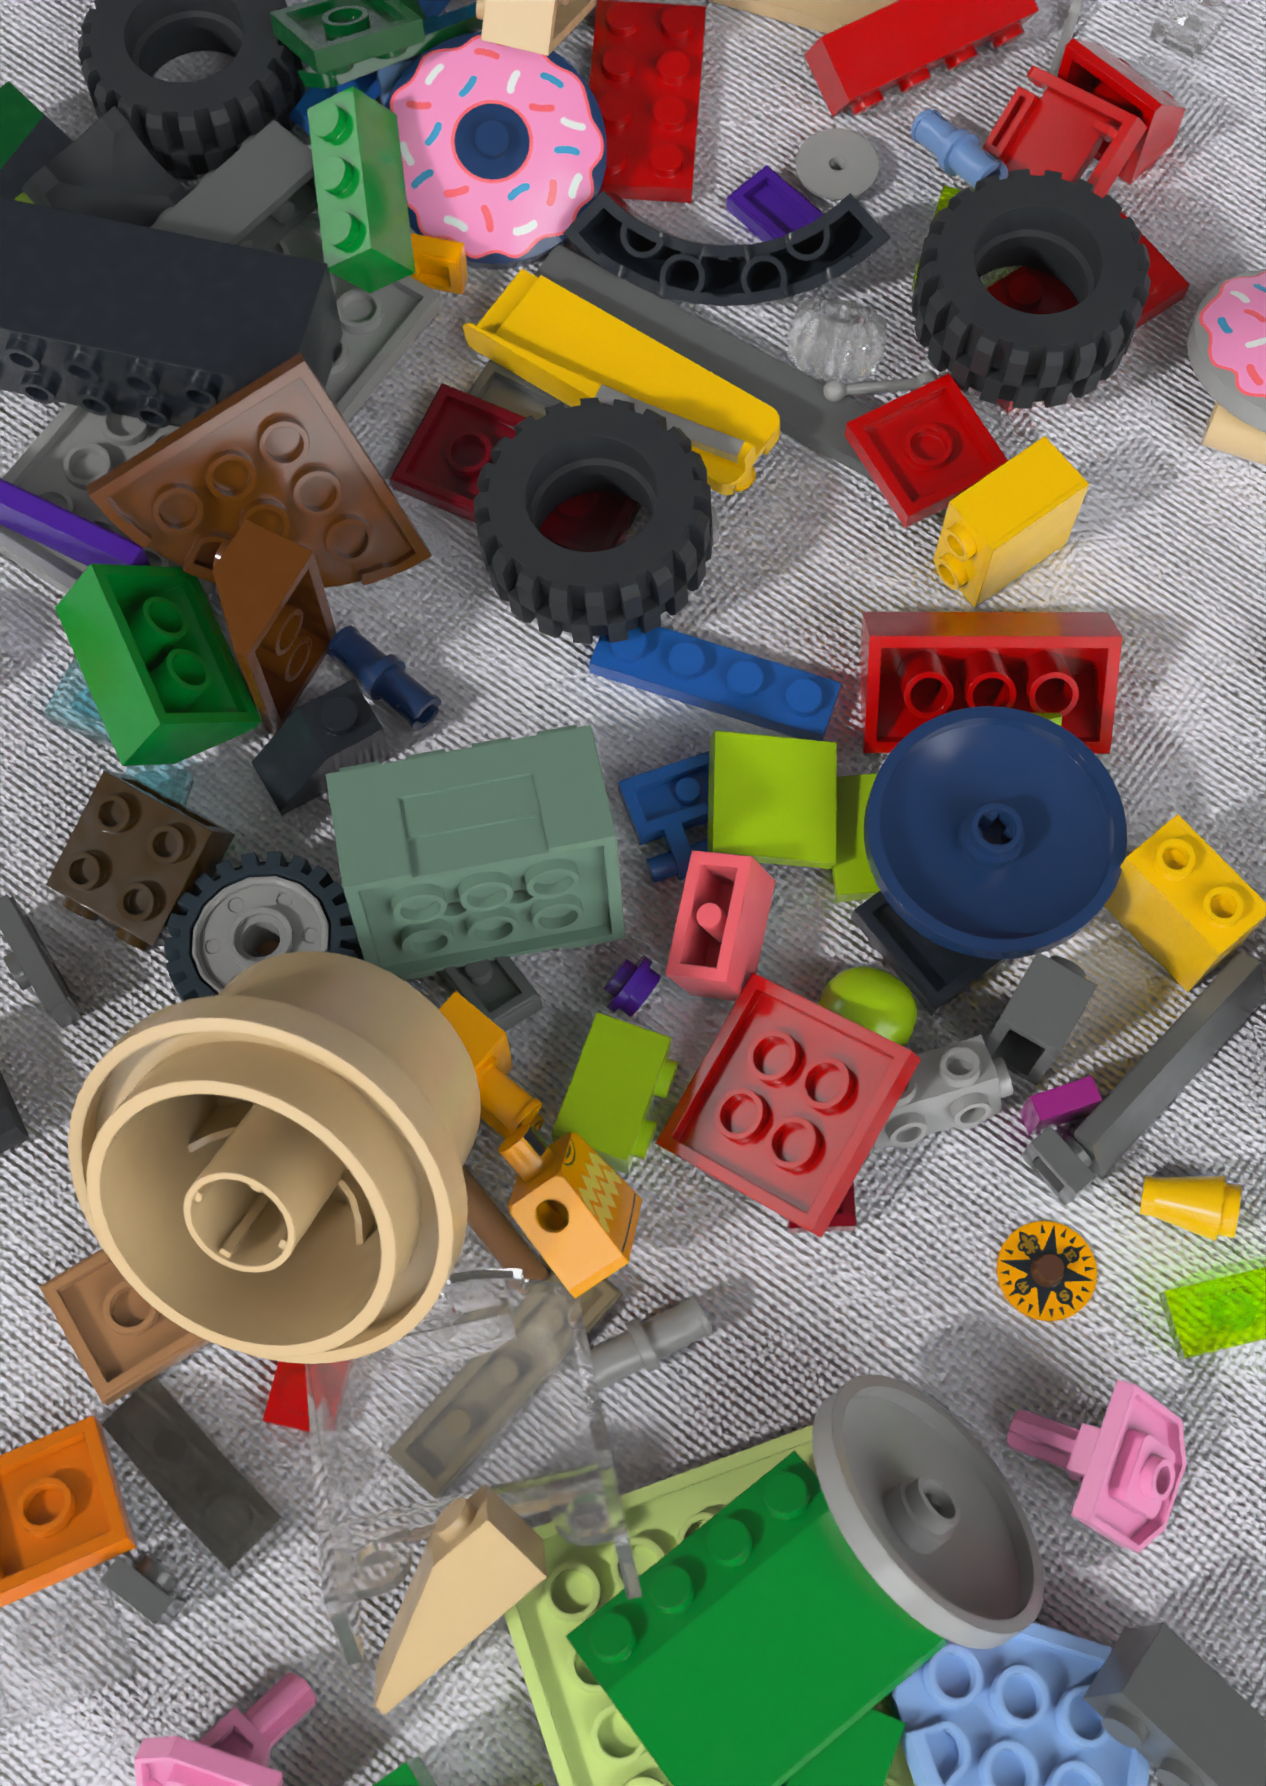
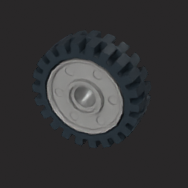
M268 851L266 861L261 862L255 852L241 855L242 866L236 868L227 859L216 865L219 876L213 880L205 872L194 881L198 892L192 895L184 891L177 901L181 914L171 913L167 924L171 938H165L164 952L169 961L166 963L168 973L182 1002L195 998L217 996L239 973L257 962L280 954L299 951H321L342 954L364 961L344 890L338 881L333 882L330 874L319 865L312 869L306 858L293 855L291 861L287 862L282 852ZM275 941L279 943L277 949L272 954L265 957H253L255 950L264 942Z

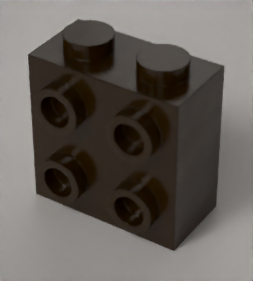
M103 771L46 885L66 896L62 904L68 910L93 921H98L101 916L118 926L115 935L119 939L138 949L151 951L153 946H164L165 938H171L167 924L171 913L181 914L177 901L184 891L192 895L198 892L194 881L204 872L211 879L217 871L216 865L221 863L235 834L131 775Z

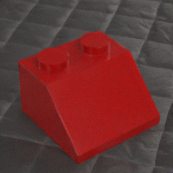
M1076 38L1071 39L1065 46L1057 77L1139 117L1147 126L1146 131L1118 175L1127 184L1131 185L1173 146L1186 108L1176 102L1168 92L1160 90L1133 70L1125 60L1117 58L1100 44ZM1104 140L1093 158L1100 161L1110 143Z

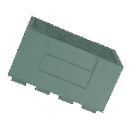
M577 725L549 729L539 731L535 736L511 740V737L484 741L474 743L470 748L448 752L445 749L419 753L406 756L405 760L383 764L376 761L339 768L340 772L326 774L342 887L364 961L387 970L406 981L436 975V971H441L443 968L466 966L467 963L486 959L494 961L495 957L500 956L515 957L562 948L563 951L625 939L617 835L591 725L578 728Z

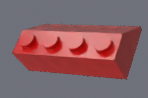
M862 612L860 693L863 753H890L911 731L939 715L970 707L995 706L1019 709L1030 713H1061V727L1079 738L1094 754H1110L1123 636L1108 612Z

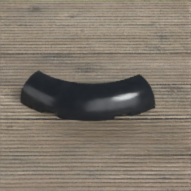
M602 191L563 232L585 255L619 278L625 279L640 288L662 297L692 304L715 306L755 305L786 299L813 290L845 274L870 257L891 238L889 233L858 197L851 193L815 221L785 236L750 245L723 246L701 244L670 234L635 212L617 194Z

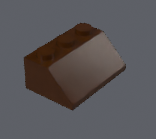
M246 519L235 537L226 538L218 548L212 572L235 654L265 729L276 734L326 657L327 650L331 649L329 644L337 634L314 552Z

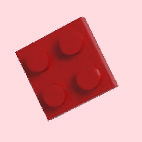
M949 373L846 423L844 436L904 528L947 508L952 499L1008 462V459Z

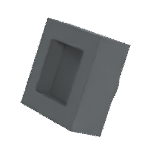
M1051 1126L1031 1141L1021 1154L1022 1158L1064 1205H1067L1096 1178L1088 1168L1091 1165V1159L1084 1148L1068 1134H1063L1060 1137Z
M147 1554L139 1563L134 1559L118 1556L100 1579L103 1584L155 1625H170L187 1603L185 1599L172 1590L179 1579L165 1566Z

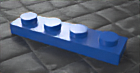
M660 626L646 634L642 633L640 627L627 631L628 640L610 643L609 635L599 636L589 663L590 674L798 739L823 741L840 692L841 682Z

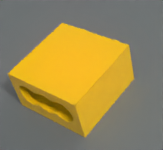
M1046 436L952 499L948 504L933 561L941 580L953 590L958 589L974 608L1067 543L1089 483Z
M1178 814L1125 858L1120 866L1122 873L1118 883L1104 905L1187 993L1238 950L1266 917V902Z

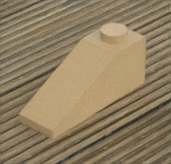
M484 1484L467 1500L461 1497L451 1502L441 1512L434 1524V1528L376 1664L375 1707L384 1715L547 1577L543 1539L487 1484Z

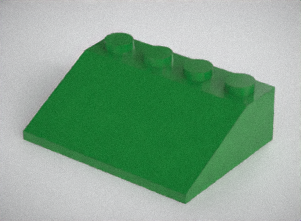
M795 1450L565 1636L672 1786H781L947 1645L945 1638L926 1628L910 1616L870 1575L837 1525L826 1502L817 1475Z

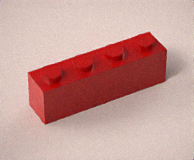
M898 0L820 37L804 56L832 117L850 108L855 117L884 102L882 93L898 86L901 94H904L923 85L932 78L929 71L945 64L948 72L969 63L979 56L976 48L992 42L996 50L1015 41L1025 34L1022 25L1034 16L1039 9L1035 0Z

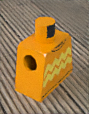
M525 1124L511 1133L498 1148L501 1156L518 1174L508 1203L510 1214L566 1289L576 1298L629 1263L642 1199L578 1133L568 1132L549 1146L530 1124Z

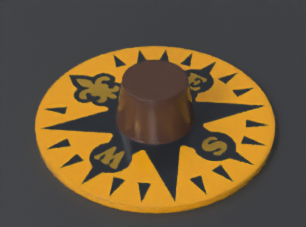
M1037 1221L1018 1228L1006 1239L997 1259V1278L1004 1296L1020 1313L1040 1321H1059L1073 1316L1088 1303L1095 1290L1097 1267L1090 1247L1078 1233L1060 1223Z

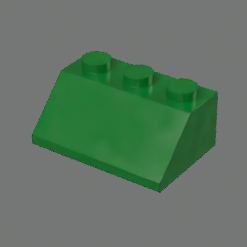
M90 564L55 607L122 766L175 764L254 730L262 723L198 577L184 572L182 567Z

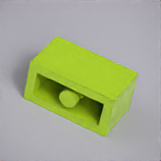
M596 1012L551 1133L552 1143L568 1132L578 1133L613 1170L625 1174L629 1171L633 1157L645 1160L657 1127V1122L647 1119L655 1096L667 1099L679 1064L678 1061L669 1058L671 1037Z

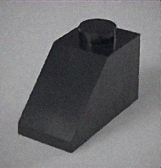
M352 679L298 707L252 760V765L281 816L328 792L326 774L340 772L339 768L376 761H379L381 764L390 759L391 756L381 724L356 682Z

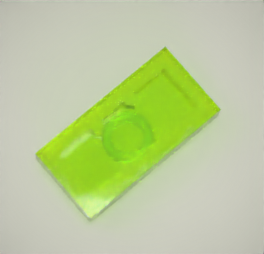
M1266 1267L1166 1290L1159 1294L1179 1361L1266 1340Z

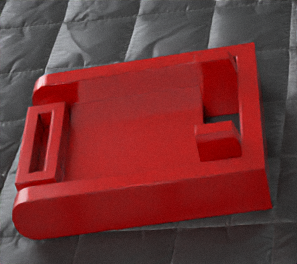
M1032 66L1026 77L1036 87L1045 90L1042 97L1039 98L1037 95L1018 86L982 149L1005 164L1008 169V175L1012 170L1030 169V175L1043 176L1045 170L1062 172L1061 179L1076 183L1078 178L1081 179L1105 140L1110 144L1087 181L1095 186V194L1101 198L1105 197L1146 131L1147 126L1139 117L1036 66Z

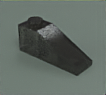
M156 1376L142 1384L102 1423V1426L177 1516L228 1571L244 1574L294 1523Z

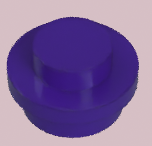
M644 955L636 964L628 958L622 961L603 987L604 990L612 995L606 1004L609 1010L614 1013L620 1009L629 1017H632L661 979V975L650 968L652 960Z

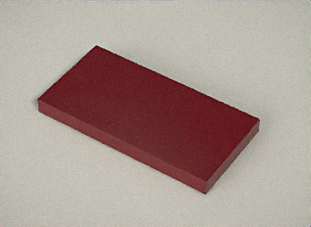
M442 383L390 477L392 489L476 523L474 518V498L479 494L477 480L480 471L486 463L493 464L491 451L501 438L507 436L512 440L516 436L515 429L508 426L514 428L515 425L527 417ZM612 492L581 494L555 508L545 519L539 532L556 545L573 551L597 552L608 550L623 543L642 505L627 496Z

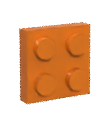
M94 1415L0 1455V1607H4L137 1548L103 1427Z

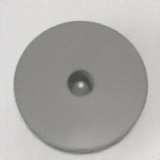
M838 128L822 130L808 137L798 149L795 160L796 173L804 187L821 198L836 201L843 200L850 193L858 197L868 191L878 177L880 166L876 149L865 137L856 132Z

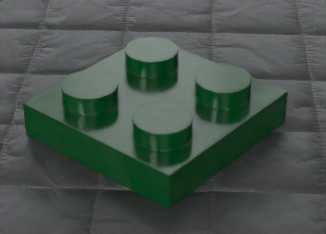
M310 0L270 12L274 36L318 75L344 74L350 71L355 63L374 57L379 59L396 58L403 55L407 47L426 42L422 18L399 0Z

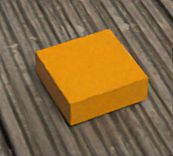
M411 233L415 273L410 275V277L431 289L464 294L468 280L464 243Z

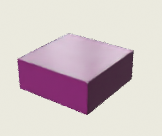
M1091 1075L1030 1096L1019 1113L1030 1136L1046 1130L1049 1126L1053 1128L1090 1115L1102 1101V1098Z

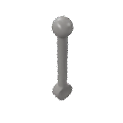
M1072 0L1050 69L1047 71L1056 77L1065 46L1072 38L1084 0Z
M925 371L917 375L916 378L844 384L839 379H831L824 385L823 394L828 401L839 402L847 395L914 390L938 379V376L934 371Z

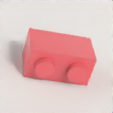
M694 850L691 852L665 975L692 996L736 1001L752 972L757 973L776 881L752 856Z

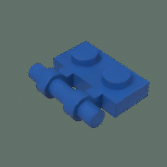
M709 751L618 781V791L639 846L661 838L664 839L667 846V853L646 859L648 871L654 883L677 876L679 881L685 880L692 850L707 852L708 839L689 844L684 830L708 823Z

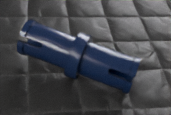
M352 625L344 627L333 637L329 644L331 649L327 650L328 656L341 664L362 682V690L372 700L379 701L382 699L409 722V725L414 730L423 729L436 717L440 710L438 706L442 703L441 699L430 693L406 672L405 663L394 654L385 655Z

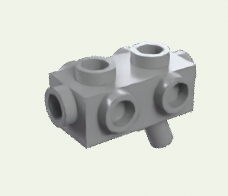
M982 1035L916 1054L921 1058V1061L875 1141V1150L888 1146L900 1149L908 1148L928 1134L952 1127L960 1130L972 1129L985 1121L989 1116L1001 1113V1098L1013 1094L1011 1078L1003 1058L1000 1056L991 1059Z

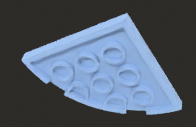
M1034 1622L1003 1645L992 1649L969 1648L945 1639L947 1642L946 1646L890 1692L894 1718L906 1723L900 1738V1744L916 1786H1148L1150 1762L1136 1749L1127 1747L1115 1740L1104 1729L1101 1722L1103 1717L1083 1699L1112 1651V1647Z

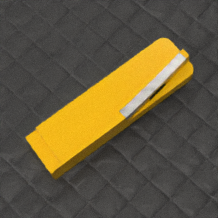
M521 269L477 325L470 322L463 325L468 347L570 407L581 405L580 398H599V404L613 405L614 399L634 403L635 412L643 414L647 408L666 417L667 431L673 426L678 427L691 440L692 451L701 455L707 469V483L713 491L719 494L732 495L733 491L742 492L747 490L756 478L753 464L761 453L767 456L780 437V417L773 407L542 275L538 278L528 271Z

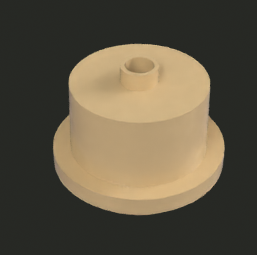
M299 951L280 954L251 965L233 978L217 996L190 999L150 1014L135 1024L113 1045L86 1078L72 1111L68 1135V1154L72 1182L89 1227L123 1277L150 1305L182 1328L217 1345L264 1359L305 1364L335 1363L356 1359L377 1352L397 1342L413 1330L435 1304L455 1268L462 1251L468 1217L467 1189L462 1167L474 1145L480 1124V1090L471 1058L455 1029L440 1010L409 983L374 964L342 954L321 951Z

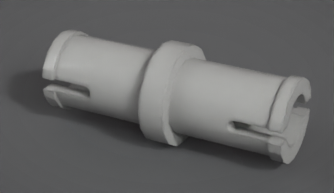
M695 1295L688 1297V1300L642 1323L636 1317L625 1323L626 1331L580 1355L572 1356L590 1395L597 1394V1391L643 1368H646L648 1373L661 1367L660 1359L705 1336L712 1335L711 1326Z

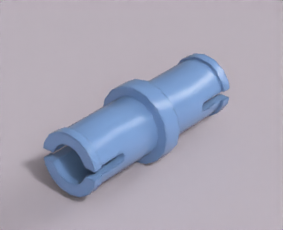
M926 109L914 120L911 127L912 139L936 156L939 167L951 176L959 175L974 189L977 181L998 174L1000 180L1008 177L1006 165L997 161L982 149L980 141L975 134L967 129L956 128L938 110Z

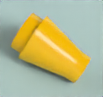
M1145 1175L1139 1214L1155 1217L1215 1242L1217 1235L1234 1238L1240 1210L1242 1185L1227 1183L1226 1175L1182 1177Z

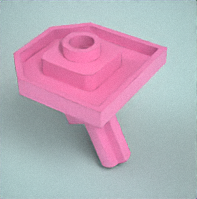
M1117 1380L1101 1428L1082 1423L1080 1430L1030 1411L1018 1410L1010 1423L1007 1434V1445L1011 1449L1066 1469L1070 1479L1082 1483L1071 1515L1119 1547L1139 1553L1165 1530L1187 1464L1183 1422L1181 1418L1136 1384Z
M288 1673L244 1714L234 1707L197 1742L180 1736L144 1738L134 1758L136 1786H283V1772L269 1768L271 1748L315 1706L317 1699L313 1690L301 1676Z

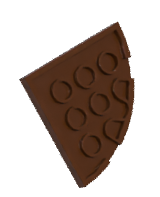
M301 352L87 485L88 496L108 519L135 543L144 549L148 546L161 556L181 565L184 572L215 584L212 570L216 552L226 538L235 537L246 519L313 551L324 588L342 586L362 581L363 586L372 584L406 571L432 557L427 544Z

